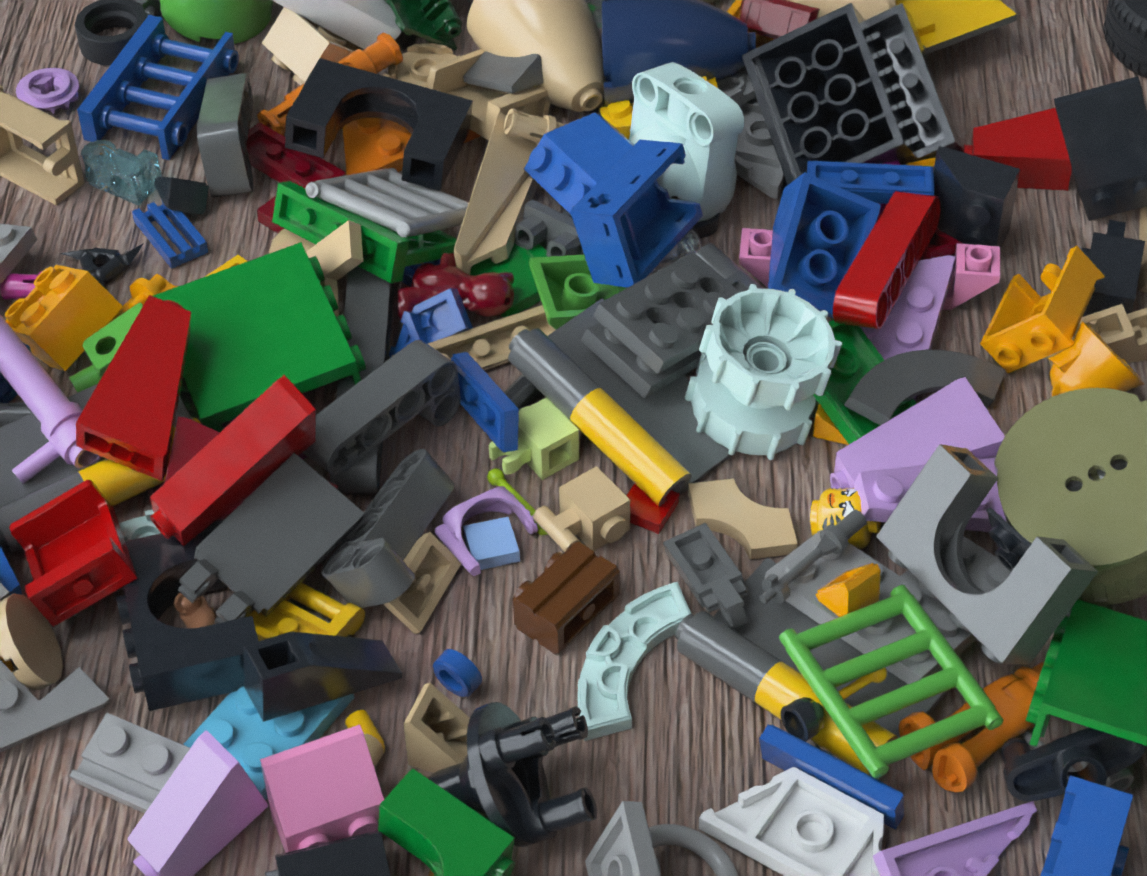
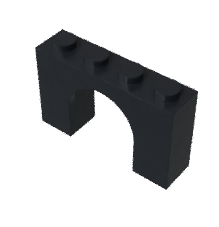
M319 58L286 116L285 148L324 158L337 133L346 124L362 118L387 119L402 125L412 134L404 149L401 180L441 191L470 131L473 100Z
M224 520L213 522L184 546L174 535L167 539L161 533L125 541L137 579L116 590V592L125 590V595L117 596L116 599L122 625L131 623V628L122 630L128 659L137 657L138 660L137 663L129 664L134 693H145L149 711L235 692L244 686V646L258 642L252 616L199 628H177L159 621L161 615L174 604L175 597L180 593L179 587L182 585L180 578L198 561L194 558L196 547ZM217 579L206 592L227 588V586Z

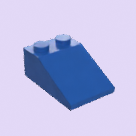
M804 172L787 185L782 193L773 225L768 289L784 292L794 289L796 296L809 302L820 312L826 310L828 317L833 318V303L837 288L876 224L881 205Z

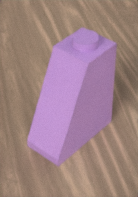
M207 730L197 738L127 839L140 854L133 863L145 876H194L269 806L241 764Z

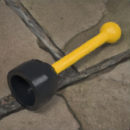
M885 667L865 675L838 692L843 699H846L872 682L881 683L887 677V669ZM803 697L795 699L781 709V719L789 734L806 742L823 729L826 709L821 702L817 703L811 698Z

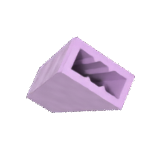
M963 377L836 452L834 473L830 475L831 487L854 488L853 484L858 474L864 471L925 465L939 444L966 448L978 459L994 458L1005 436L966 377Z

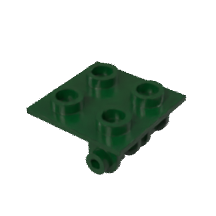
M384 0L390 5L396 16L395 22L404 33L410 36L415 34L425 38L430 43L445 45L452 50L457 49L453 38L461 34L462 21L451 1Z

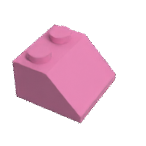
M360 725L260 759L271 817L285 852L378 830L379 805L384 800Z

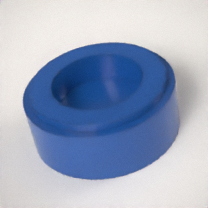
M446 649L433 663V670L437 679L455 695L469 697L482 683V676L478 668L465 655L456 650Z

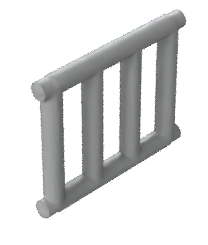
M394 168L317 180L308 183L305 188L306 194L310 198H320L394 230L401 237H412L460 226L469 203L443 191L402 181V174L398 173Z

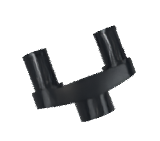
M1086 728L1033 750L1030 749L1029 744L1024 739L1012 738L1002 745L1000 752L1005 764L1003 775L1007 789L1017 799L1029 802L1065 794L1070 775L1105 786L1107 777L1121 771L1141 758L1146 746L1093 728ZM1077 762H1089L1081 771H1068Z

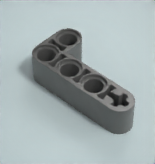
M248 73L207 79L197 123V139L212 198L253 192L254 189L252 169L247 151V140L253 111V93Z
M422 340L411 342L316 415V441L302 453L328 473L338 475L350 468L417 414L437 427L445 425L454 417L461 401L456 364Z
M425 449L414 451L396 467L364 511L363 521L341 542L322 570L323 576L348 603H353L361 608L388 603L402 595L415 579L414 572L403 560L449 497L455 485Z

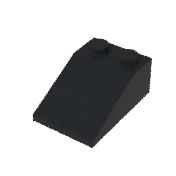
M1136 76L1055 98V108L1077 188L1088 220L1091 221L1146 207L1147 103L1139 77Z

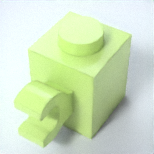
M546 397L531 406H526L519 410L518 450L503 453L492 441L489 444V458L495 460L502 455H508L502 459V469L505 475L515 473L522 465L527 463L543 480L579 460V429Z

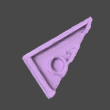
M1034 801L882 850L873 855V859L880 876H987L999 861L998 857L1029 825L1030 818L1037 809Z

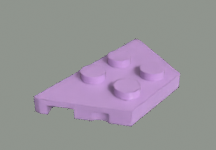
M947 255L920 260L882 328L860 327L884 360L910 351L931 350L955 269L956 256Z

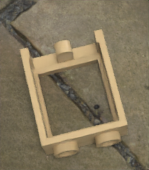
M0 85V176L57 206L85 183L71 121L59 120L10 94L4 93L3 86ZM22 138L42 150L55 142L57 151L47 157L25 146Z

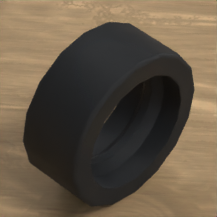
M99 0L84 7L77 15L74 24L82 55L93 63L111 65L147 18L145 9L132 0ZM113 27L129 28L128 31L114 36L96 35L105 29Z

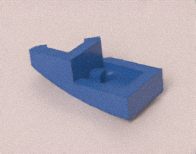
M450 288L415 305L412 312L404 311L401 322L404 324L396 346H391L389 356L391 358L392 355H395L415 340H422L428 344L472 329L473 327L458 289Z

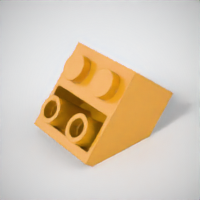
M55 265L54 267L46 268L37 276L34 281L35 288L25 299H18L5 312L7 319L5 321L20 340L30 346L33 355L50 367L66 371L83 353L82 345L84 340L109 324L123 306L88 271Z

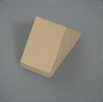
M431 683L425 684L404 722L408 765L434 773L462 763L467 756V728L470 718Z

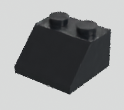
M939 146L936 151L933 173L934 196H938L940 199V217L937 226L939 230L963 244L1000 246L1001 249L1010 231L1020 169Z

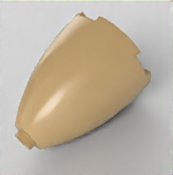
M586 0L473 1L467 17V29L479 49L505 57L539 54L543 74V83L540 87L548 90V97L552 105L576 112L591 111L601 104L604 96V82H606L603 69L602 41Z

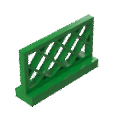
M291 181L278 183L273 223L314 244L323 240L348 220L360 224L363 262L358 267L389 283L402 281L406 266L441 259L444 253H454L457 238L440 230L412 237H401L396 231L317 197L310 198L306 194L305 188Z

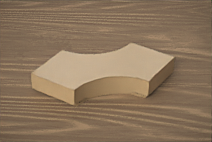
M734 478L688 484V496L695 526L706 523L711 531L720 532L735 539L744 547L749 559L789 555L797 548L798 543L788 508L767 507L750 500L739 490Z

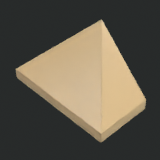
M431 532L425 533L420 537L403 560L415 574L412 584L398 598L384 603L414 634L422 631L461 565L457 558Z

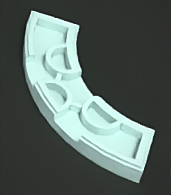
M678 582L654 589L628 603L625 606V611L617 616L609 625H604L593 639L586 652V659L580 679L578 680L577 700L578 708L581 710L579 716L584 715L588 726V736L584 741L632 728V717L627 695L637 666L654 647L675 635L681 621L691 614Z

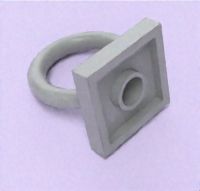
M635 801L621 802L585 860L588 876H661L659 862L653 848L662 845H675L686 848L700 856L712 868L716 876H738L730 857L711 838L695 829L682 825L660 824L648 827L642 802Z

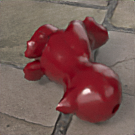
M453 252L450 254L444 253L441 257L440 265L433 263L422 264L413 275L412 286L398 290V316L402 319L404 311L412 312L415 305L450 288L458 289L465 309L474 311L477 315L484 317L499 316L505 313L514 301L513 273L488 272L477 276L468 275L456 267Z

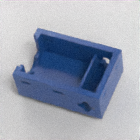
M640 139L570 210L593 283L628 288L643 280L703 216L700 203L670 199L668 190L661 187L656 181L672 163L682 165L685 163L684 158L686 154L682 143Z

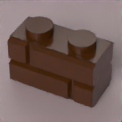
M579 541L575 542L565 553L556 552L548 560L544 572L535 581H525L516 590L513 597L514 625L531 639H537L540 645L553 654H559L620 595V571L618 567L601 555L599 557L596 556L593 550Z

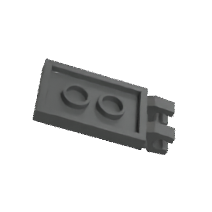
M293 453L196 547L194 558L198 561L180 578L182 585L179 587V592L191 603H194L219 579L234 593L216 611L218 617L215 619V624L248 617L253 610L258 614L261 612L267 617L363 521L365 513L298 455Z

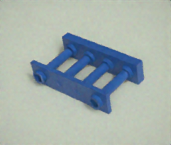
M148 15L77 109L84 140L99 143L108 129H111L113 126L157 136L162 159L170 160L178 147L185 143L188 133L199 119L207 79L228 76L230 73H234L238 66L239 54L235 50L233 33L225 32L213 49L170 40L165 33L163 18ZM165 55H170L203 64L195 73L157 63ZM148 78L186 86L179 97L139 87ZM134 102L168 110V113L162 121L124 113L122 110L126 105Z

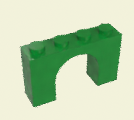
M413 768L379 805L378 831L424 862L435 876H510L515 867V862L511 860L514 837Z

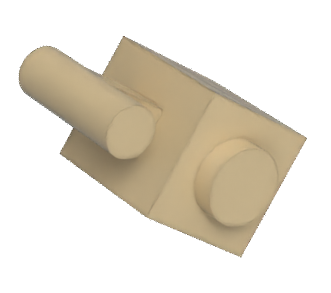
M596 466L559 487L560 514L556 516L547 506H541L533 515V519L564 552L575 542L579 541L581 543L575 535L591 550L595 551L607 543L619 540L630 530V499Z

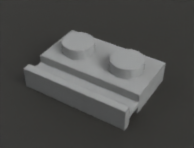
M106 713L81 755L83 758L77 770L73 769L69 776L75 783L142 813H146L190 748Z

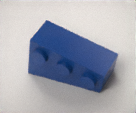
M1070 775L1061 811L1054 827L1051 844L1040 876H1122L1129 847L1120 845L1133 795Z

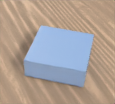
M509 517L463 526L467 549L479 563L480 570L520 562V551Z

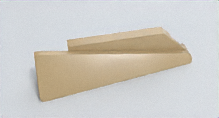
M503 113L497 114L454 247L456 267L470 275L473 265L488 258L495 264L509 258L515 243L516 226L523 220L525 204L533 199L537 189V182L524 170L530 154L537 147V144L529 139L505 134L504 122L506 115Z

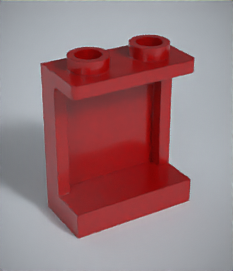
M92 480L80 483L9 526L11 535L25 551L33 578L32 582L25 585L28 599L53 627L137 579L115 510Z

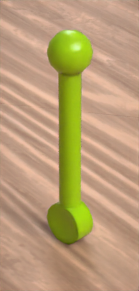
M498 468L491 469L487 475L488 482L493 486H504L524 505L526 510L530 511L531 516L534 515L536 510L505 480L503 471ZM537 523V533L540 535H547V533Z

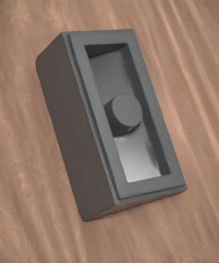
M485 51L465 73L463 79L467 84L513 94L540 86L543 83L541 57L539 54L505 57Z

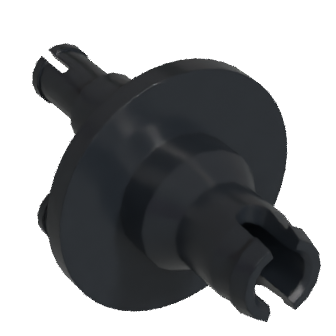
M491 702L480 706L474 710L469 719L467 728L468 754L463 762L438 770L426 777L476 812L487 814L492 823L515 838L514 846L525 847L554 838L558 830L597 818L596 802L587 787L550 799L547 779L542 764L543 756H546L555 747L587 738L588 726L584 715L575 718V716L581 714V710L577 706L546 718L530 717L522 721L509 707L500 702Z

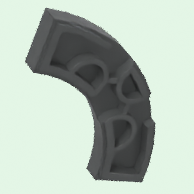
M926 349L901 353L882 361L868 371L852 390L844 406L881 426L890 420L895 410L906 402L913 400L915 396L928 392L935 393L955 380L966 377L984 406L988 408L995 399L1005 369L975 356L947 350Z

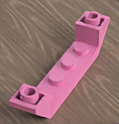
M742 228L739 264L768 287L773 230ZM957 243L955 269L943 310H952L999 283L1000 246Z

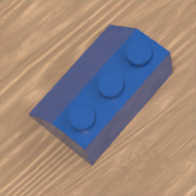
M594 112L545 133L537 147L531 152L524 170L571 214L570 210L634 144L604 117Z

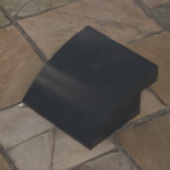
M849 3L742 55L787 185L804 172L807 173L808 161L883 164L898 160L901 165H906L909 162L936 157V151L939 146L964 152L913 18L903 3L867 20L862 17L852 3Z

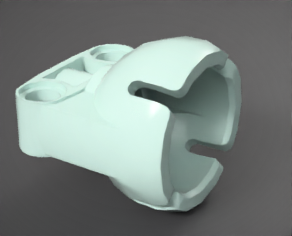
M674 62L637 73L632 82L634 105L629 140L634 145L640 139L682 143L686 154L684 158L685 163L683 165L672 163L656 181L661 187L668 190L670 198L677 196L680 200L700 203L703 216L698 222L713 218L719 212L721 214L727 208L735 191L737 171L734 159L738 135L744 128L742 110L734 100L691 70Z

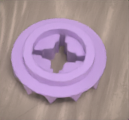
M44 68L23 77L16 87V96L18 99L43 112L51 111L54 114L56 109H69L70 102L78 100V90L80 87L78 79L70 71L61 68Z

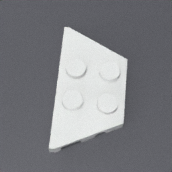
M795 767L774 776L766 785L754 786L738 794V802L716 813L710 808L699 817L700 830L783 876H880L873 855L882 851L884 814Z

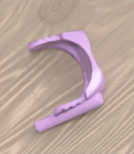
M504 486L493 488L453 507L443 516V524L435 528L434 532L472 576L480 574L481 570L479 563L468 551L461 535V526L469 518L484 512H501L508 515L515 513L529 534L532 535L538 532L537 523H534L533 515L531 516L530 511L526 510L524 505Z

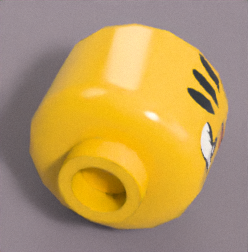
M828 488L823 491L819 500H813L810 513L812 535L830 524L836 525L853 510L861 512V499L858 491L854 488ZM866 521V525L848 539V542L858 549H864L869 544L872 533L880 532L881 522Z

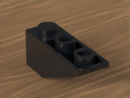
M288 632L244 646V688L263 722L401 679L403 674L383 640Z

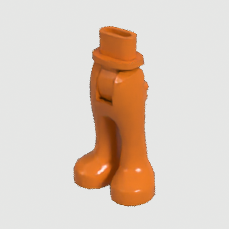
M1040 662L1031 669L1022 666L1015 674L1003 676L983 688L1003 718L1002 725L993 730H988L985 727L971 739L962 744L958 743L973 731L971 730L910 756L911 759L924 771L933 765L934 780L947 791L958 793L971 787L977 778V768L1000 749L1006 741L1016 738L1034 727L1033 723L1025 720L1044 662ZM966 702L963 706H961L950 716L965 711L971 707ZM924 711L913 712L900 721L898 726L900 737L936 722Z

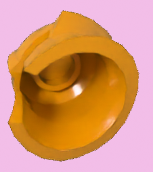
M1083 321L1073 339L1074 345L1047 358L1052 363L1050 370L1051 386L1053 387L1052 397L1085 388H1109L1127 392L1133 388L1145 385L1141 377L1125 360L1121 359L1103 341L1101 336Z

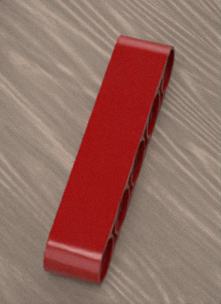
M894 192L837 288L833 303V319L835 323L874 329L882 328L937 229L940 217V199L938 196Z

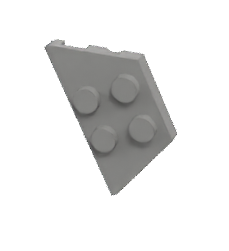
M754 97L739 106L744 116V128L738 135L734 159L738 176L769 197L777 199L786 179L757 97Z

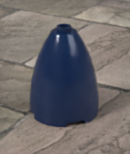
M699 0L602 1V56L604 76H606V82H604L605 107L610 103L625 100L634 103L632 90L634 76L637 73L671 62L691 70L700 77L706 76L707 80L715 77L718 83L745 67L742 55L756 49L755 32H748L747 24L730 13Z

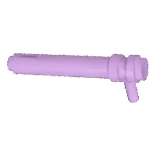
M0 315V372L40 421L41 431L49 440V442L12 469L13 473L24 484L60 455L67 464L74 465L77 469H84L97 463L102 458L101 456L76 446V421L83 411L78 403L69 401Z

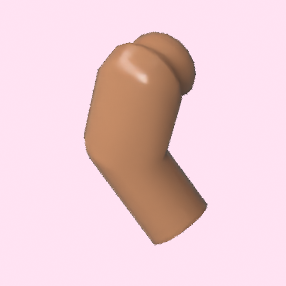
M181 593L175 597L174 607L180 612V618L187 628H199L215 624L217 616L203 596L199 597L194 603H191Z

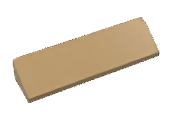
M543 305L428 343V345L450 360L453 354L468 352L479 366L486 371L510 362L508 361L511 351L509 344L522 330L528 329L531 331L539 328L548 336L556 329L549 325Z

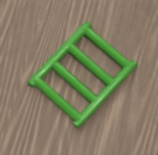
M905 585L895 587L891 591V597L798 634L793 628H790L779 636V640L864 767L868 769L875 779L885 775L889 770L888 765L980 726L985 725L988 730H993L1003 723V718L996 710L995 705ZM900 614L904 615L916 632L913 635L826 670L822 669L810 651ZM927 650L931 652L943 669L852 708L848 707L836 689L838 686ZM955 687L971 707L878 747L875 746L862 727L865 724Z

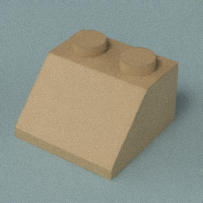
M285 7L262 42L274 54L271 58L272 61L287 71H293L295 73L293 80L299 85L306 83L319 58L337 63L356 49L363 50L361 47Z

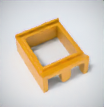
M1078 246L1070 249L1062 270L1059 266L1051 263L1044 267L1040 278L1051 290V293L1041 297L1020 274L1013 276L980 345L1007 373H1011L1074 345L1072 338L1095 290L1094 285L1096 281L1103 279L1105 276Z

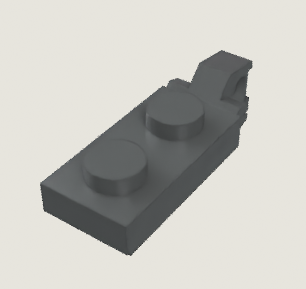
M706 523L663 542L667 556L702 608L705 607L708 613L719 609L723 619L732 629L749 622L743 606L745 604L742 600L743 597L748 596L742 573Z

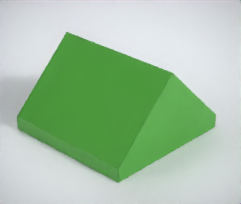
M584 254L530 258L529 261L548 323L556 330L600 299L606 300L626 289L625 287L593 283Z

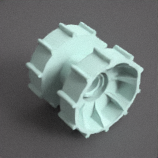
M750 284L747 291L737 293L727 300L720 297L711 320L712 325H707L699 348L702 353L696 370L697 376L690 378L685 400L692 403L693 412L698 421L697 433L705 432L715 442L728 448L729 455L740 452L749 455H766L769 460H773L776 453L787 450L796 443L804 445L812 425L810 418L815 417L819 405L813 394L823 395L831 374L829 368L834 367L842 342L834 338L832 328L826 320L828 312L826 310L820 312L809 302L796 296L794 289L784 292L775 289H758L755 284Z

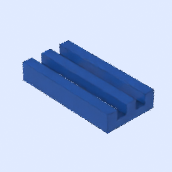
M163 201L160 206H157L155 202L147 204L148 211L144 213L140 208L132 211L135 224L171 269L209 253L206 240L183 212L168 209ZM167 215L194 248H191L185 239L180 235V233L168 220V218L166 217ZM156 220L166 233V236L180 250L181 254L176 255L151 222Z

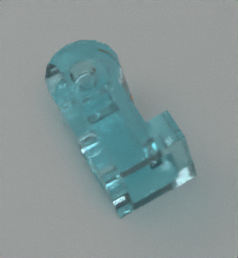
M107 140L90 142L81 150V158L85 164L86 177L90 185L138 206L156 190L154 185L155 178L162 177L157 154L144 149L137 156L119 148L116 149L115 145Z

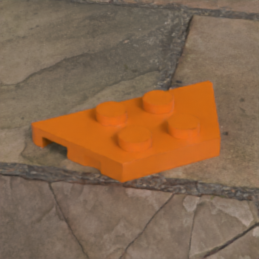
M362 118L343 126L346 175L385 168H394L398 172L402 171L404 149L412 134L402 125L382 118ZM470 130L464 143L478 138L480 135Z

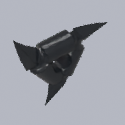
M143 244L123 254H120L118 250L96 247L94 249L76 250L59 254L80 260L82 270L88 271L104 287L105 283H108L125 270L124 266L129 265L133 261Z

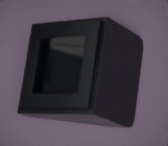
M173 177L155 178L154 185L168 209L200 215L205 213L209 185L203 182Z

